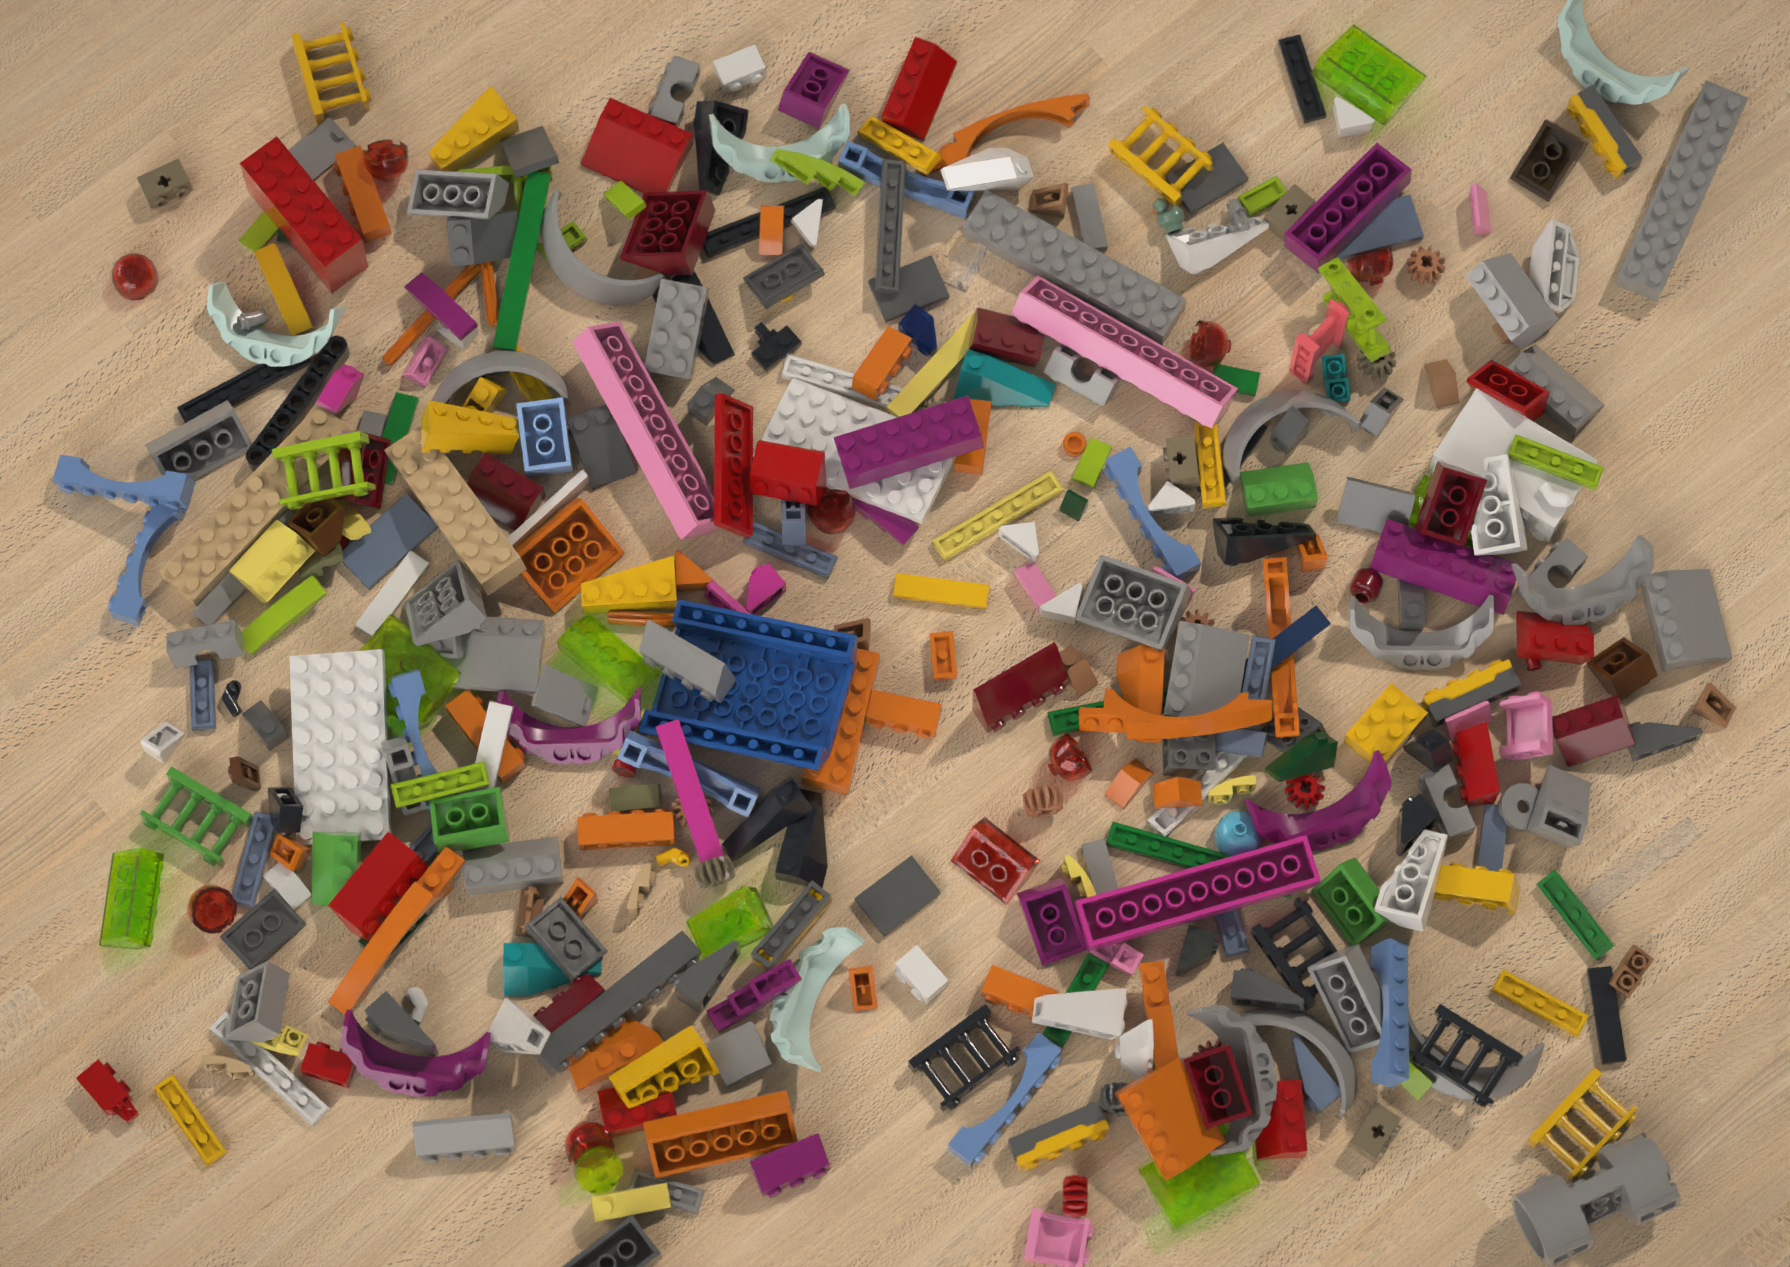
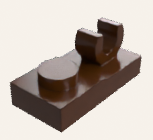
M239 756L229 758L228 774L232 783H237L239 786L247 787L253 791L261 789L259 766Z

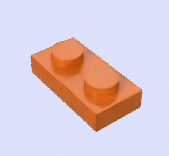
M953 631L929 633L933 680L957 679Z

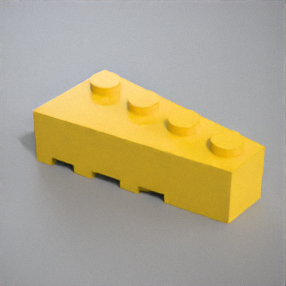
M492 85L488 87L429 151L431 163L437 171L456 172L499 144L500 140L508 138L519 130L517 118Z
M431 400L428 401L421 418L422 452L430 453L431 449L440 450V453H450V450H462V453L471 454L474 450H481L483 454H511L520 435L518 418Z
M674 556L581 583L583 613L600 614L608 613L610 610L649 611L676 609L677 585Z
M1459 863L1441 864L1433 899L1450 902L1451 898H1456V902L1462 905L1471 906L1476 902L1486 907L1487 910L1495 911L1496 908L1501 907L1508 909L1507 914L1516 915L1520 886L1515 874L1506 869H1498L1496 872L1488 871V868L1483 866H1474L1473 869L1465 868L1464 865Z
M689 1026L609 1076V1079L629 1109L657 1098L659 1093L664 1091L673 1092L678 1090V1086L688 1082L693 1084L701 1081L703 1076L708 1074L714 1076L720 1072L703 1040L694 1028Z

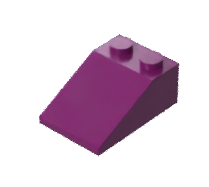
M808 52L783 90L778 111L819 129L835 102L850 70Z
M1062 877L1016 893L1042 966L1087 950L1066 884Z

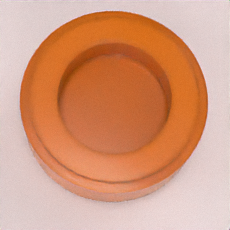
M1071 432L1063 440V449L1070 456H1080L1086 449V439L1081 433Z

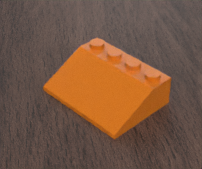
M573 498L515 548L527 570L519 574V577L553 613H556L581 591V583L594 580L625 553L580 498Z
M1178 1056L1114 1092L1160 1175L1166 1181L1186 1170L1226 1142L1218 1126L1210 1129L1205 1128L1188 1073Z

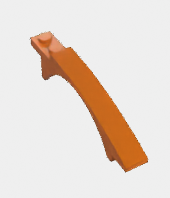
M1088 93L1067 95L1027 103L988 116L953 133V144L950 142L941 147L940 151L937 152L940 154L941 159L929 174L926 175L921 171L919 172L921 176L927 177L941 168L969 157L983 137L997 127L1012 121L1031 118L1045 119L1070 127L1075 123L1072 119L1075 117V114L1089 106L1090 96Z
M1287 557L1263 559L1269 639H1273L1292 624ZM1293 653L1271 670L1276 738L1300 736Z
M1105 688L1103 708H1079V731L1126 733L1127 739H1171L1209 735L1272 721V700L1248 699V693H1240L1230 703L1214 711L1195 716L1169 717L1142 711L1124 701L1113 689Z
M447 846L443 849L418 882L415 881L365 946L329 999L328 1003L345 1015L346 1010L353 1011L361 999L364 1000L367 997L379 971L404 935L432 905L453 890L451 880L466 863L463 858Z
M1163 961L1139 963L1142 983V1004L1146 1019L1152 1020L1155 1069L1178 1056Z

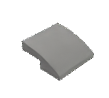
M753 1021L743 1024L706 1043L727 1087L733 1086L750 1075L754 1076L774 1064Z

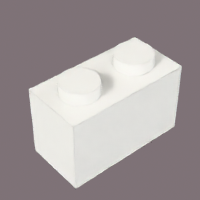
M755 44L713 61L714 72L724 93L736 92L744 85L758 83L766 77V67Z
M917 945L895 963V975L903 984L907 982L913 988L910 991L918 1001L923 1000L928 1004L949 984V980Z

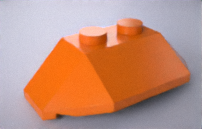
M626 1017V1021L618 1029L613 1027L607 1032L608 1035L599 1044L594 1042L588 1047L589 1051L580 1059L575 1057L572 1060L569 1070L577 1090H583L609 1079V1076L662 1044L663 1040L659 1031Z

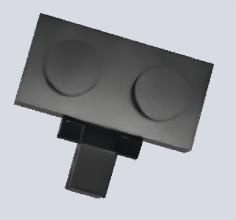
M761 322L755 327V333L760 338L757 341L760 346L751 353V356L767 372L802 345V341L788 325L779 332H776L775 329L769 331Z

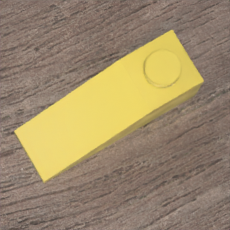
M667 1183L598 1194L591 1197L595 1222L671 1207Z

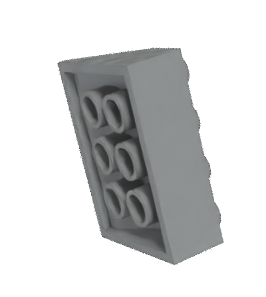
M1101 555L1075 620L1163 651L1185 612L1192 590L1188 584Z
M459 559L404 602L413 643L416 646L469 633L473 629L481 627L487 619L478 582Z
M1709 569L1667 570L1651 573L1650 576L1647 575L1640 586L1663 672L1732 659Z
M487 616L481 627L461 635L463 656L458 659H444L442 688L535 694L540 677L545 642L544 620Z
M1179 621L1164 716L1187 717L1205 714L1219 709L1234 700L1241 692L1250 635L1203 624Z

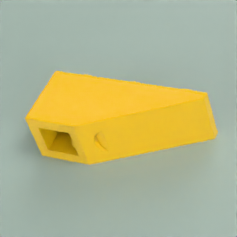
M491 376L480 377L462 407L493 413L507 393L508 388Z

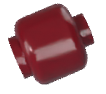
M1359 569L1354 574L1350 584V592L1360 603L1367 604L1376 601L1383 587V578L1377 571L1372 569Z

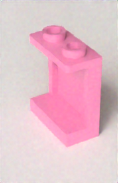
M1529 692L1528 696L1513 695L1509 696L1507 700L1500 701V707L1506 709L1507 746L1499 747V756L1510 761H1518L1553 754L1552 699L1544 696L1542 692Z
M1032 1208L1024 1260L1061 1267H1082L1083 1263L1088 1264L1090 1249L1085 1248L1087 1239L1092 1240L1094 1225H1089L1090 1218L1079 1219L1042 1212V1209Z

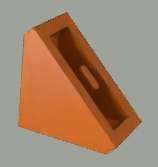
M1317 534L1316 539L1296 545L1301 572L1325 569L1327 553L1319 534Z
M679 550L675 552L677 591L706 590L707 585L713 579Z
M1135 758L1120 770L1105 795L1124 809L1154 773Z
M1175 777L1153 784L1154 809L1202 806L1200 781Z
M278 833L269 855L289 870L300 871L303 870L312 848Z
M579 877L576 878L563 898L580 919L598 902L596 892Z
M873 966L848 968L853 1010L877 1009Z

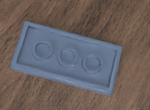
M1411 195L1395 198L1335 258L1338 257L1340 260L1423 239L1424 234Z
M405 494L370 525L371 533L362 536L358 540H353L342 550L344 562L342 563L370 590L397 566L409 551L417 548L438 527Z

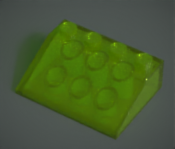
M1352 25L1320 55L1311 72L1319 81L1329 86L1383 126L1399 112L1427 77L1355 25Z
M390 614L360 651L384 650L387 710L398 720L395 707L400 705L397 697L392 698L388 684L392 683L391 677L419 669L426 694L421 695L418 709V728L422 730L429 726L462 673L428 644L416 646L413 643L411 630L393 614ZM404 719L400 720L406 726Z
M1222 1124L1218 1128L1224 1137L1228 1130ZM1242 1151L1211 1156L1210 1152L1195 1164L1167 1181L1162 1178L1153 1161L1138 1169L1173 1234L1258 1189L1261 1183Z

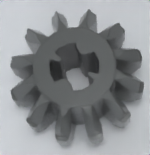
M1113 1082L1112 1084L1104 1085L1099 1096L1100 1107L1103 1112L1109 1113V1115H1117L1118 1117L1121 1115L1127 1117L1114 1092L1128 1084Z

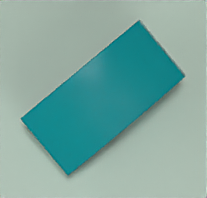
M1345 354L1321 356L1326 397L1336 402L1351 401Z

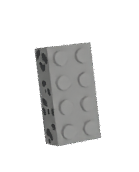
M661 279L645 361L647 371L684 379H693L709 287Z

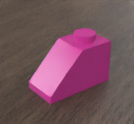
M343 364L333 373L316 404L337 414L358 396L364 374L357 371L353 366Z
M769 563L764 566L759 565L751 572L746 610L753 615L757 614L786 591V583Z

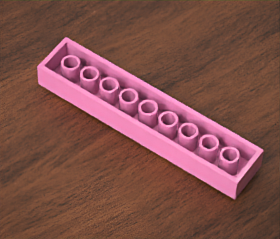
M1037 276L1020 292L1011 315L1015 316L1020 322L1031 325L1041 334L1048 335L1057 340L1059 344L1075 350L1080 356L1089 358L1096 362L1099 367L1117 374L1120 379L1133 383L1141 391L1154 395L1159 401L1168 403L1180 413L1191 416L1203 426L1212 428L1227 412L1238 390L1233 385L1040 276Z
M619 321L587 327L572 343L680 540L713 533L718 528L714 525V491L622 324Z

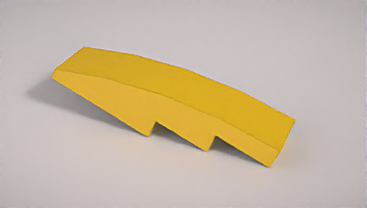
M273 243L254 251L291 336L312 328L311 321L276 244Z

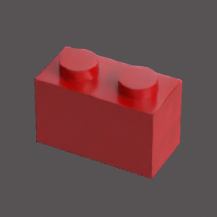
M317 1041L316 1044L309 1042L300 1068L301 1073L305 1076L349 1089L356 1066L349 1059L346 1052L343 1053L342 1048L339 1051L330 1049V1045Z

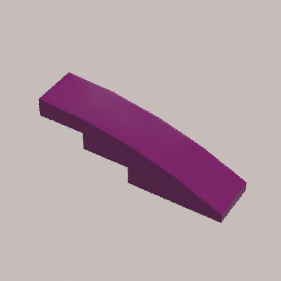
M422 272L404 286L411 296L433 318H436L447 330L449 329L460 341L478 327L476 321Z
M835 491L865 519L869 518L884 533L888 532L902 546L919 530V527L908 518Z
M788 959L748 981V985L727 996L726 1000L706 1010L707 1015L717 1032L720 1033L799 983L802 978L791 959Z

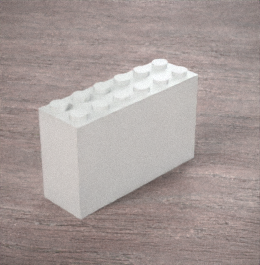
M1476 388L1433 454L1428 471L1433 475L1436 463L1440 461L1481 476L1484 458L1508 454L1515 434L1597 464L1598 460ZM1509 459L1524 528L1532 532L1536 539L1550 542L1584 486ZM1549 482L1555 492L1571 493L1574 497L1573 504L1566 508L1551 506L1539 489L1540 486Z

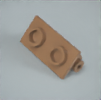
M528 886V889H521L515 936L532 937L524 927L543 911L545 891H539L537 887Z

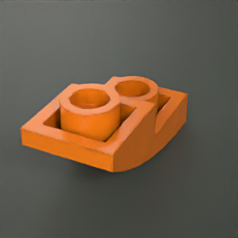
M761 205L759 255H782L784 206Z

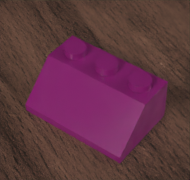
M818 1133L750 1161L751 1170L762 1197L768 1195L769 1198L781 1194V1189L791 1186V1188L801 1186L805 1183V1179L812 1176L814 1179L826 1175L827 1170L830 1169V1163Z

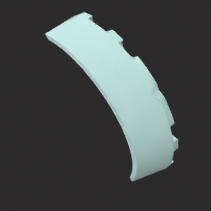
M1568 0L1558 17L1562 44L1561 51L1564 59H1567L1572 68L1573 75L1585 88L1593 85L1600 96L1607 101L1631 105L1654 101L1671 92L1690 70L1685 66L1675 73L1657 77L1641 76L1627 72L1609 61L1593 42L1584 19L1583 0Z
M846 103L841 104L833 118L811 137L794 144L776 147L759 146L745 142L728 132L718 122L714 114L709 115L712 144L716 152L735 171L763 182L779 183L780 181L791 182L799 180L770 161L776 149L802 153L830 163L844 142L846 144L850 136V119Z
M213 283L209 285L207 310L209 316L213 317L222 339L240 352L242 357L257 364L265 363L268 366L274 367L300 363L315 355L329 341L346 309L345 306L330 309L329 322L320 329L304 335H280L267 331L258 325L250 327L249 330H241L238 327L236 318L240 316L242 311L231 297L226 283Z
M846 927L825 930L822 932L823 937L812 946H805L798 954L800 959L794 966L802 980L774 999L771 1009L770 1021L773 1022L771 1038L772 1042L776 1044L781 1054L780 1056L790 1063L821 1072L822 1067L816 1062L812 1054L809 1039L810 1021L815 1003L824 984L836 967L849 954L862 946L865 941L864 938Z

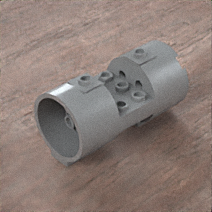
M1641 1133L1625 1142H1618L1614 1145L1609 1143L1603 1146L1598 1152L1600 1170L1593 1175L1594 1177L1586 1181L1584 1179L1576 1181L1572 1184L1571 1188L1559 1175L1553 1173L1549 1176L1547 1174L1540 1176L1535 1180L1533 1186L1511 1196L1516 1219L1527 1242L1537 1257L1546 1263L1548 1267H1554L1593 1248V1237L1588 1226L1614 1213L1622 1211L1629 1220L1638 1226L1680 1206L1681 1195L1677 1190L1676 1184L1674 1182L1670 1183L1671 1176L1669 1172L1671 1170L1651 1137L1645 1139L1646 1134Z

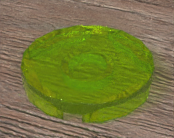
M602 1146L585 1151L577 1159L574 1167V1177L580 1188L592 1194L606 1193L617 1185L619 1177L621 1178L623 1174V1164L617 1153L610 1148Z

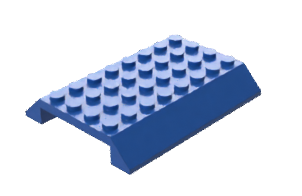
M678 599L672 622L676 626L675 635L724 662L736 681L723 701L719 703L714 699L712 702L706 700L700 695L701 692L694 688L691 691L681 684L680 679L675 677L673 680L662 673L652 710L645 709L638 732L658 737L656 726L679 719L686 743L819 771L831 755L856 669L857 636Z

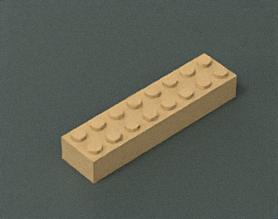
M421 426L384 450L398 473L487 596L527 570L521 557L445 453H440V450L431 449L430 453L422 452Z

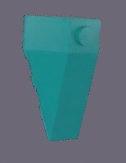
M968 349L960 370L953 400L969 396V399L991 401V405H997V407H1005V405L1049 407L1056 384L989 355Z
M504 943L503 979L505 997H530L538 992L548 989L552 990L571 982L539 944ZM602 957L580 975L583 977L588 973L593 977L602 974Z

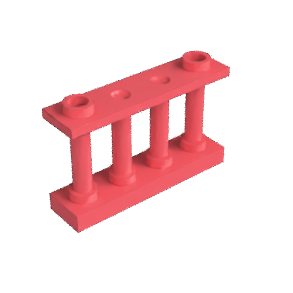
M1331 299L1328 303L1325 320L1311 336H1306L1301 332L1295 340L1289 372L1305 385H1308L1313 379L1316 362L1332 344L1338 349L1342 347L1350 315L1348 308L1343 303Z

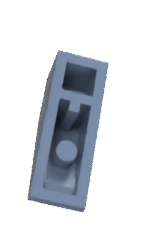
M781 500L783 545L798 546L806 544L805 504Z
M1296 1036L1291 1044L1299 1079H1301L1302 1093L1305 1098L1303 1101L1310 1111L1313 1112L1315 1110L1319 1115L1341 1098V1091L1308 1048Z

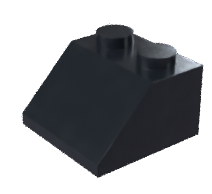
M1418 794L1415 798L1413 796L1407 798L1399 810L1400 816L1397 822L1396 854L1399 857L1412 847L1423 830L1430 831L1434 828L1439 817V813L1421 794Z

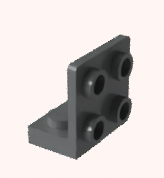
M1299 707L1300 736L1276 738L1274 718L1260 730V732L1267 733L1266 742L1282 753L1286 752L1305 736L1315 734L1316 732L1327 733L1319 720Z
M1215 734L1162 739L1163 776H1173L1177 770L1213 771L1216 769Z

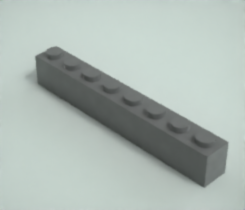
M683 931L679 932L551 1033L541 1053L533 1054V1056L551 1076L556 1072L559 1074L564 1072L570 1066L569 1062L575 1057L578 1059L583 1057L589 1051V1046L594 1042L599 1044L607 1037L609 1030L613 1027L614 1029L621 1027L628 1015L631 1013L635 1015L645 1006L644 1003L650 998L652 1000L656 999L663 992L662 989L666 985L672 986L681 972L683 973L686 969L699 962L701 951Z

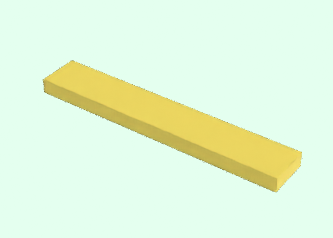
M975 312L886 406L888 412L896 417L915 412L923 404L924 400L926 401L962 362L969 347Z
M1051 470L932 540V544L945 562L998 531L1001 526L1008 525L1064 492V489Z

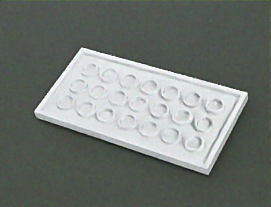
M795 378L791 379L761 439L762 441L825 452L827 488L921 524L924 523L956 458L952 457L849 490L833 437L897 417Z
M383 649L290 656L294 795L298 797L303 805L300 833H296V841L303 845L311 846L313 832L361 833V842L380 841L387 832L392 834L389 769L381 746V742L388 740L385 652Z

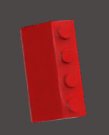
M915 37L882 113V122L903 134L925 141L957 65V60L937 44Z
M387 832L328 904V907L351 933L369 942L415 881L418 882L429 867L417 853L393 834Z

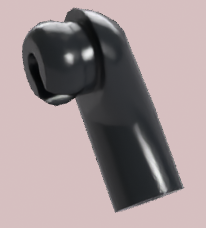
M232 680L227 684L222 696V701L232 717L242 713V709L237 703L242 686L237 680Z

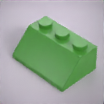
M1308 462L1240 472V482L1247 517L1316 508L1318 501L1315 478Z
M500 787L429 800L433 839L439 854L446 846L453 852L510 842L508 821Z
M313 832L312 904L328 906L361 865V833Z
M1356 858L1338 865L1320 882L1319 886L1311 890L1312 894L1351 946L1361 944L1391 922L1375 912L1374 909L1380 890Z

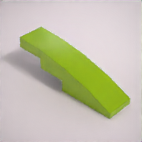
M776 149L770 158V161L806 185L814 179L832 191L837 184L853 196H856L865 183L842 168L802 153Z
M312 575L292 589L242 631L244 647L250 654H256L270 639L275 640L288 626L296 624L328 594L316 577Z

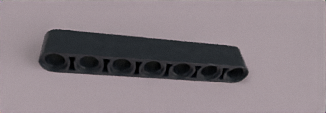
M337 335L329 339L247 450L246 460L253 472L269 457L272 449L277 448L304 420L317 402L333 373L347 361L350 351L346 339L342 336ZM337 346L344 347L340 352H333V349ZM324 364L330 365L328 370H319ZM309 383H317L313 389L306 388ZM296 401L304 402L300 407H293ZM284 419L290 420L286 426L279 425ZM269 438L277 439L273 444H266ZM257 456L263 457L259 463L252 462Z

